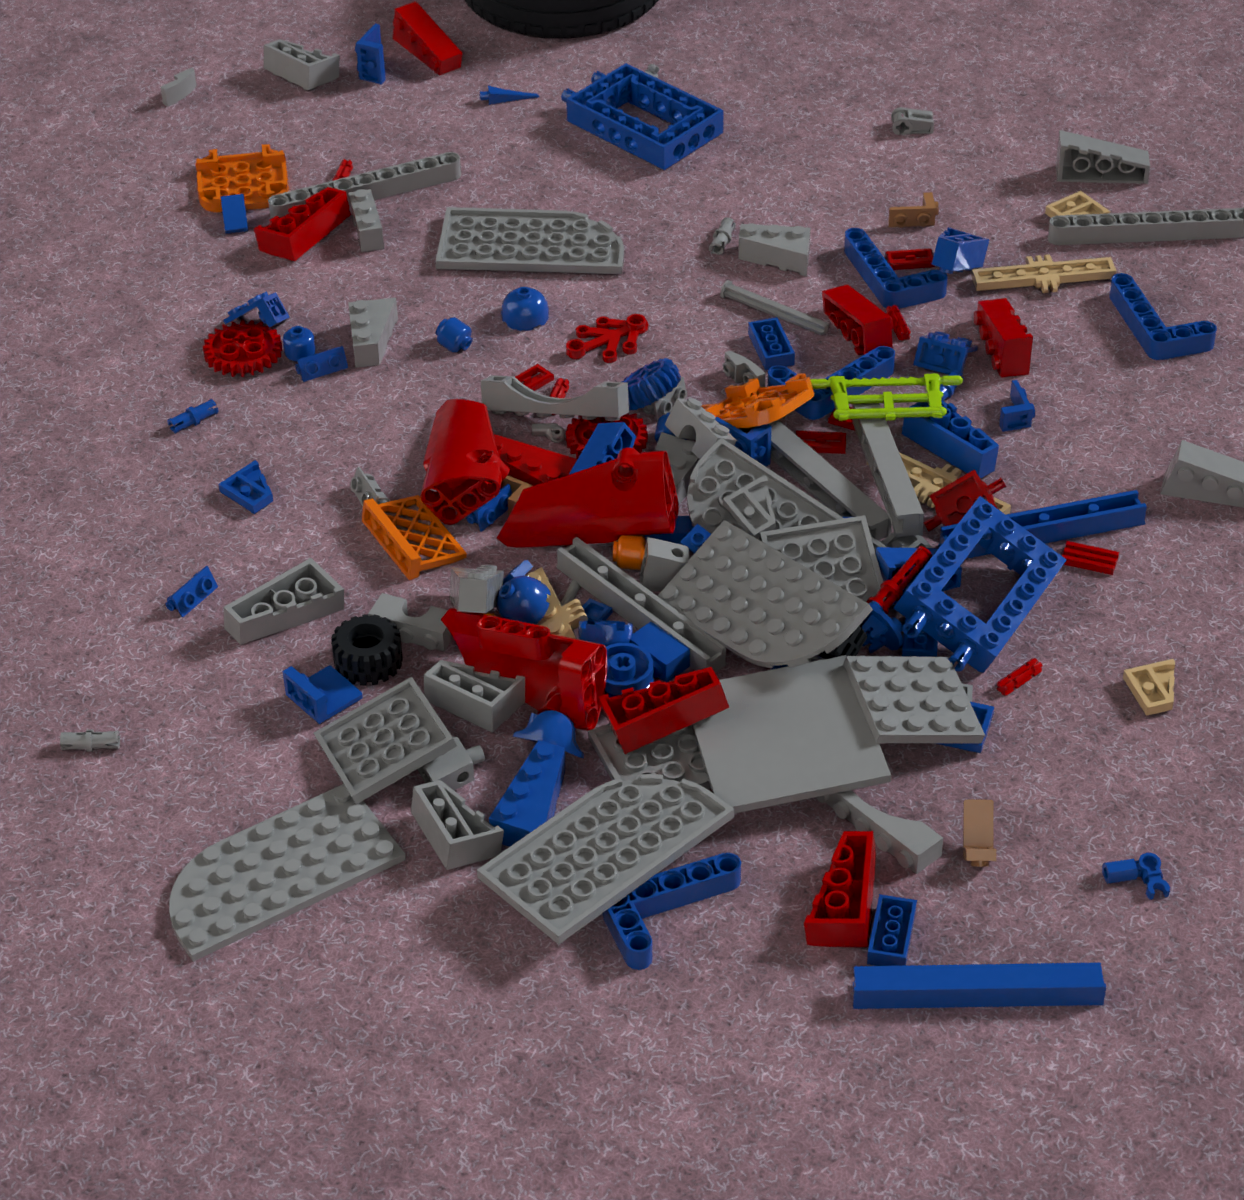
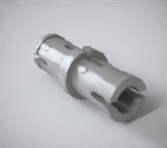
M728 217L722 219L719 229L715 230L713 241L709 246V251L712 254L721 255L726 244L730 243L732 239L731 233L736 226L735 222L732 224L733 219Z
M87 729L86 732H61V750L86 749L87 752H93L94 749L102 748L119 749L120 736L118 735L120 733L119 731L94 732L93 729Z

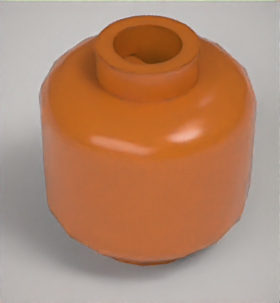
M620 536L618 541H614L613 562H617V566L620 569L640 570L646 539L642 536Z

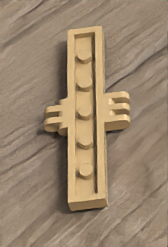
M1050 254L1044 255V261L1041 255L1035 256V261H1033L1032 256H1026V265L972 269L971 277L976 291L1035 286V288H1041L1042 293H1048V287H1050L1051 292H1057L1060 283L1112 279L1117 270L1111 257L1053 262Z
M900 453L919 502L923 504L927 502V506L931 508L935 505L929 495L960 478L962 471L958 468L953 470V466L950 464H946L942 469L939 467L934 469ZM994 497L997 508L1005 515L1010 514L1011 505Z
M542 567L527 574L526 576L541 581L550 590V595L547 594L546 599L549 603L548 610L536 625L548 627L550 634L577 639L573 630L579 627V621H588L580 601L574 599L561 606Z

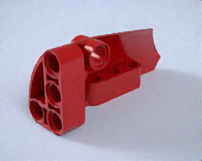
M446 400L436 411L423 461L426 475L420 497L424 505L441 522L453 525L496 497L500 492L502 481L510 472V468L500 459L487 406L484 403L472 400Z
M623 448L614 460L523 489L496 539L507 547L525 548L572 545L573 539L576 537L586 544L614 542L622 535L673 533L678 518L679 503L667 452L653 451L641 452L640 454L633 448Z
M455 608L448 609L441 618V621L457 643L465 665L473 666L474 671L490 674L491 670L498 671L500 676L515 679L517 675L525 677V703L538 710V715L544 711L554 710L567 715L573 721L576 729L589 731L596 727L602 708L598 696L604 695L607 679V650L605 645L550 634V629L545 626L480 613L459 612Z

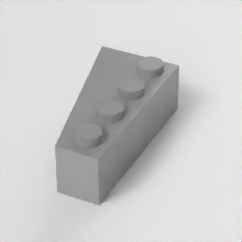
M1059 130L1055 166L1057 182L1148 184L1150 172L1148 151Z
M661 432L655 451H666L668 454L678 503L680 504L688 493L690 476L700 459L692 452L695 442Z
M1182 440L1164 474L1160 494L1244 508V462Z
M309 558L224 606V629L242 645L344 610V589L312 558Z
M481 565V567H476V569L451 567L449 599L459 612L487 613L497 606V597L503 585L504 571L497 570L496 565Z

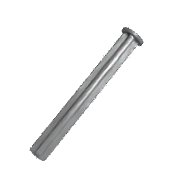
M727 280L721 288V298H731L819 335H824L828 332L829 324L827 322L735 286L730 280Z

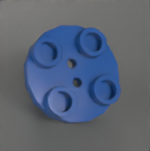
M871 601L869 605L873 610L862 622V629L867 635L863 646H866L868 643L872 644L869 647V653H873L883 646L893 651L898 650L903 644L901 634L903 625L897 618H890L883 611L879 603Z

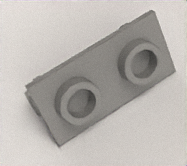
M681 377L677 387L673 388L666 396L653 402L651 405L645 406L643 408L644 413L655 415L656 421H658L662 415L671 412L677 398L685 399L687 397L684 377Z
M357 467L355 475L351 479L350 487L360 500L361 505L363 506L364 500L372 498L377 504L390 502L389 498L383 492H380L381 488L375 481L374 476L368 473L364 474L361 468Z

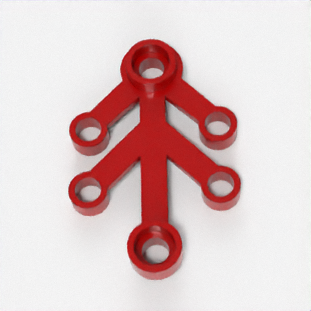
M632 314L627 317V320L609 319L604 316L596 319V328L587 325L576 327V336L578 338L585 339L589 336H596L597 338L587 342L579 339L568 341L566 343V354L571 359H580L585 355V352L608 343L606 350L602 352V360L606 363H613L617 360L616 350L620 338L628 335V339L623 343V352L629 355L637 352L636 342L638 336L648 330V322L645 316L641 314Z

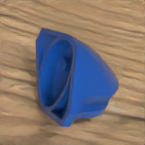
M549 710L539 715L531 713L527 727L513 734L515 738L534 742L541 740L564 747L565 752L584 759V753L576 741L574 723L567 715L561 712Z

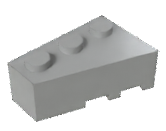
M281 39L264 45V69L276 76L287 79L290 83L301 86L305 90H312L339 77V54L333 53L332 56L323 55L322 50L314 49V52L304 50L303 45Z
M753 223L741 224L738 259L764 266L767 264L777 266L779 270L787 271L788 269L800 272V275L807 277L811 228L802 226L756 225Z
M396 298L348 302L355 367L380 365L388 340L392 336L394 325L398 321Z
M440 660L424 674V695L429 703L485 730L494 732L525 703V677L517 675L515 679L500 676L498 671L491 670L490 674L474 671L473 666Z
M437 780L413 787L411 813L446 870L484 861L501 853L504 830L498 825L496 827L490 825L484 820L485 815L479 810L474 812L465 805V799L444 782Z

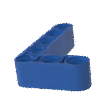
M850 228L845 231L844 253L884 308L896 305L901 309L939 300L946 296L947 273L934 269L898 277L863 229Z
M1118 273L1112 276L1109 297L1150 358L1164 360L1208 352L1214 348L1217 331L1214 323L1198 321L1166 327L1130 275Z
M879 346L825 379L828 380L831 376H845V379L848 380L853 378L860 380L862 378H888L894 373L895 351L888 346ZM773 366L768 370L767 386L786 385L785 382L797 374L785 366ZM873 386L846 388L847 395H860ZM830 387L826 389H813L814 397L795 409V411L811 420L820 419L835 409V405L830 398L833 395Z
M722 853L657 873L603 912V919L626 964L632 969L642 970L649 967L652 963V938L642 920L643 918L738 888L741 883V860L733 853Z

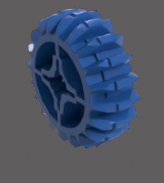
M664 358L653 361L642 368H638V370L621 381L628 382L629 411L651 405L677 387L681 376L676 364L672 360Z

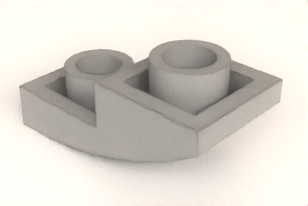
M193 68L174 75V81L160 86L164 105L168 107L177 103L196 88L195 71Z
M732 351L725 352L723 371L727 377H731L735 383L742 381L747 383L749 379L758 378L760 387H765L766 373L760 367Z

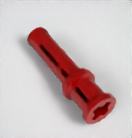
M919 546L891 580L883 581L880 585L881 589L874 597H869L866 602L876 601L881 605L883 611L888 614V609L891 605L902 597L905 587L932 558L931 552L927 548ZM913 564H914L915 566L910 570V572H909L906 576H904V575L906 574V572H907V571L913 566Z

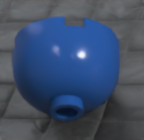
M529 287L514 289L506 295L502 302V321L507 323V326L511 329L519 331L533 330L534 327L539 325L541 327L549 318L548 303L543 294L536 289Z
M530 576L514 577L503 584L499 590L497 597L498 613L501 618L536 625L548 610L549 603L546 599L547 594L550 595V590L541 581Z
M595 620V624H587V621H579V640L603 644L605 647L616 643H631L633 623L625 625L623 621Z

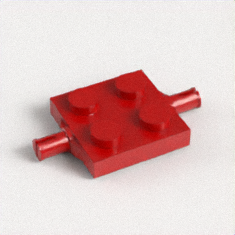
M974 469L929 495L935 505L937 515L923 523L928 532L941 524L943 526L958 524L979 496L997 508L993 494L1006 488V485L1001 477L987 485L980 479Z

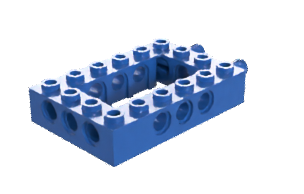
M627 63L607 75L596 71L591 77L592 84L577 93L567 88L561 95L562 101L567 104L568 122L663 170L723 133L722 109ZM628 102L671 123V125L659 134V129L656 126H650L640 121L638 117L634 118L617 108Z
M979 496L894 606V609L908 619L902 627L903 632L907 634L913 628L908 637L916 638L921 630H923L953 652L948 660L953 665L956 661L958 662L955 667L957 672L962 671L968 663L977 671L984 673L1067 559ZM977 544L983 547L986 553L989 555L991 553L1006 564L1009 570L1013 569L1021 575L987 623H984L941 591Z

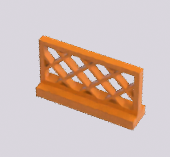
M419 495L377 504L373 498L363 501L362 522L409 581L418 578L420 571L455 563L467 558L465 550L440 520L424 505ZM416 504L419 507V510L417 511L406 507ZM388 511H389V512L396 513V515H395V516H392V515L385 514L384 512H388ZM401 515H405L408 517H412L414 519L411 521L400 517ZM418 520H427L430 521L431 524H422L419 523ZM395 525L406 527L408 530L397 529ZM413 529H414V530L426 532V534H425V535H420V534L412 533V531H413ZM430 535H441L443 539H435L430 537ZM407 540L419 542L420 545L409 544ZM425 544L438 547V549L436 551L429 548H425L424 546ZM442 550H454L456 553L448 554L442 552ZM419 555L428 556L432 559L422 561Z

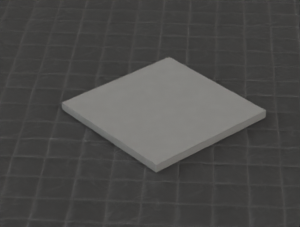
M846 655L813 661L790 668L789 666L719 680L730 708L692 724V728L712 793L734 808L735 813L891 782V773L880 744L875 742L843 665Z

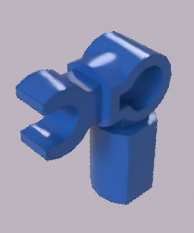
M1144 853L1137 861L1127 859L1106 862L1102 865V874L1107 884L1136 880L1137 877H1141L1143 883L1147 884L1146 895L1150 900L1154 899V889L1161 890L1164 897H1168L1170 893V886L1163 880V874L1160 869L1161 859L1156 854Z

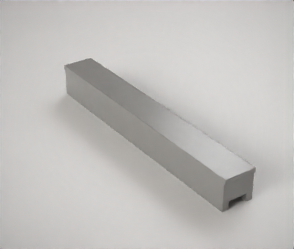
M879 403L852 404L854 409L881 408ZM852 419L853 426L896 537L923 535L924 513L886 419Z
M779 420L768 423L772 426L771 459L823 505L841 517L865 515L870 534L879 541L891 534L892 524L887 512Z
M578 537L573 539V544L568 548L563 549L560 547L557 549V569L572 580H575L581 587L605 605L612 607L613 611L629 623H633V626L637 629L642 628L649 622H653L690 648V667L696 671L712 667L714 672H717L726 666V647L699 629L691 620Z

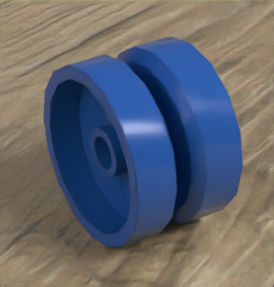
M616 643L606 646L607 679L604 695L608 694L610 698L622 695V690L633 687L634 691L650 687V683L654 682V661L647 650L633 643Z

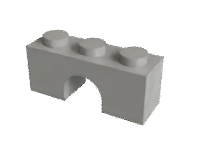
M371 189L348 192L351 217L357 229L361 252L384 249L382 225Z
M677 398L665 423V426L677 438L696 440L692 452L699 459L720 438H723L733 446L737 441L729 433V429L719 424L715 420L716 417L712 413L707 412L702 407V403L694 398H688V400Z
M382 593L368 613V616L380 615V618L386 617L390 619V623L394 622L400 631L401 642L414 643L424 646L429 650L445 651L453 639L450 631L441 621V618L448 611L446 609L431 606L426 614L419 617L408 616L407 599Z

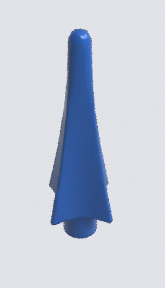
M488 86V91L479 92V99L488 100L489 105L539 97L537 93L512 91Z

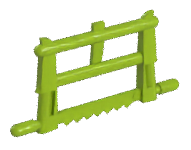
M937 373L924 374L922 378L900 377L898 379L891 377L887 379L882 377L881 379L862 378L860 380L853 378L848 380L845 379V376H831L828 380L810 379L813 389L831 388L833 395L830 398L833 400L836 408L833 416L839 419V421L868 418H886V420L912 417L943 418L947 410L945 407H942L941 398L944 394L940 391V385H961L963 382V378L959 375L940 377ZM920 385L925 387L926 393L892 394L891 391L883 392V394L847 395L846 388ZM928 402L929 407L894 408V403ZM884 403V408L849 409V404Z

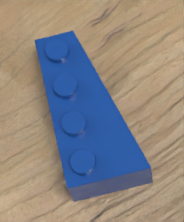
M944 396L941 398L942 407L946 408L947 413L943 418H904L902 435L941 457L951 465L965 473L975 469L980 479L995 471L999 445L980 428L975 429L972 427V421L967 416L961 417L957 413V407L952 403L947 404L943 401ZM918 402L910 407L929 406L928 402Z
M625 422L598 423L569 474L616 459L618 453L623 448H633L636 435Z
M538 740L490 815L489 824L493 827L498 825L504 830L503 845L512 846L554 816L566 771L564 747Z

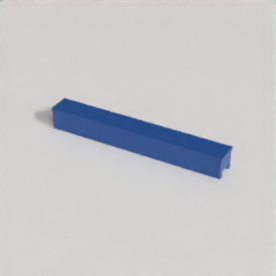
M1133 490L1007 514V516L1046 544L1145 525L1147 506L1145 503L1141 504L1138 499V491ZM957 524L941 527L939 547ZM977 544L966 559L988 555V553Z
M1101 962L854 966L853 1009L1103 1005L1106 983L1103 980Z

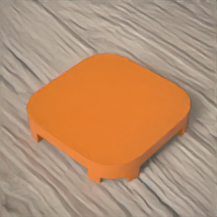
M261 144L262 152L218 156L217 149L208 150L209 155L202 159L197 158L195 163L197 191L201 207L211 212H222L221 196L244 194L246 210L269 208L268 200L271 196L289 192L284 151L272 150L270 144Z
M798 373L785 382L786 385L760 387L758 378L749 379V382L744 385H730L724 388L727 396L726 399L718 404L702 405V407L715 417L724 420L738 429L749 428L781 419L812 399L814 391L810 377H806L805 373Z

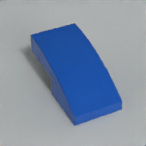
M244 194L221 196L225 234L248 231Z

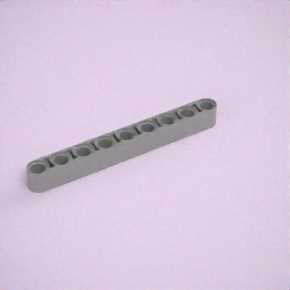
M447 152L271 196L268 200L270 218L275 216L281 218L287 215L289 208L306 204L305 199L327 187L346 191L349 203L348 192L360 189H371L374 200L454 181L461 177L460 155L455 152Z
M1244 208L1059 215L1052 217L1049 221L1048 241L1054 245L1244 238Z

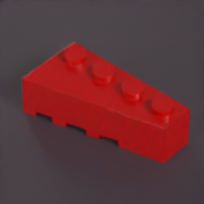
M417 1L395 9L393 40L439 76L461 68L463 53Z
M327 187L305 199L306 204L289 208L287 215L281 218L279 216L271 218L269 220L270 224L265 227L262 225L255 227L254 232L259 251L296 261L351 215L346 191Z
M848 284L822 291L824 313L837 329H841L846 341L852 340L855 346L854 351L857 355H865L879 346H888L893 349L892 330L894 324L888 314Z
M1007 298L978 301L977 311H974V323L976 326H980V338L986 341V353L992 356L993 370L998 371L1000 378L1029 375L1033 343L1032 334H1026L1027 327L1021 325L1020 317L1015 315V310Z
M494 434L500 459L510 468L508 476L533 486L569 475L577 461L576 458Z
M712 667L677 675L674 681L667 683L660 680L650 683V687L637 691H634L633 687L622 690V695L610 698L608 694L598 696L607 720L624 754L637 750L730 708L722 685Z
M843 831L831 859L830 869L828 872H825L822 879L823 885L820 892L816 894L812 902L813 908L811 913L806 916L804 921L807 945L868 947L876 866L874 832Z

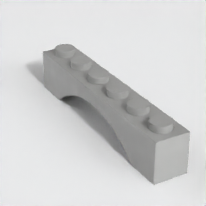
M491 375L481 380L482 403L487 406V410H492V414H505L507 411L514 412V415L517 416L537 413L538 417H548L552 414H559L560 418H572L574 415L582 416V419L585 420L605 417L606 421L620 420L621 416L629 413L628 382L604 381L593 387L585 395L574 398H554L531 390L514 376Z
M852 790L815 797L819 802H825L833 808L839 818H846L851 822L857 831H873L874 840L878 848L884 852L888 851L897 859L902 867L909 868L916 874L942 856L943 837L922 821L906 820L879 811L864 802Z

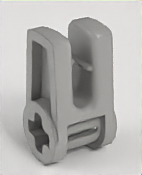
M899 107L894 109L891 114L892 129L896 135L933 134L934 121L932 111Z

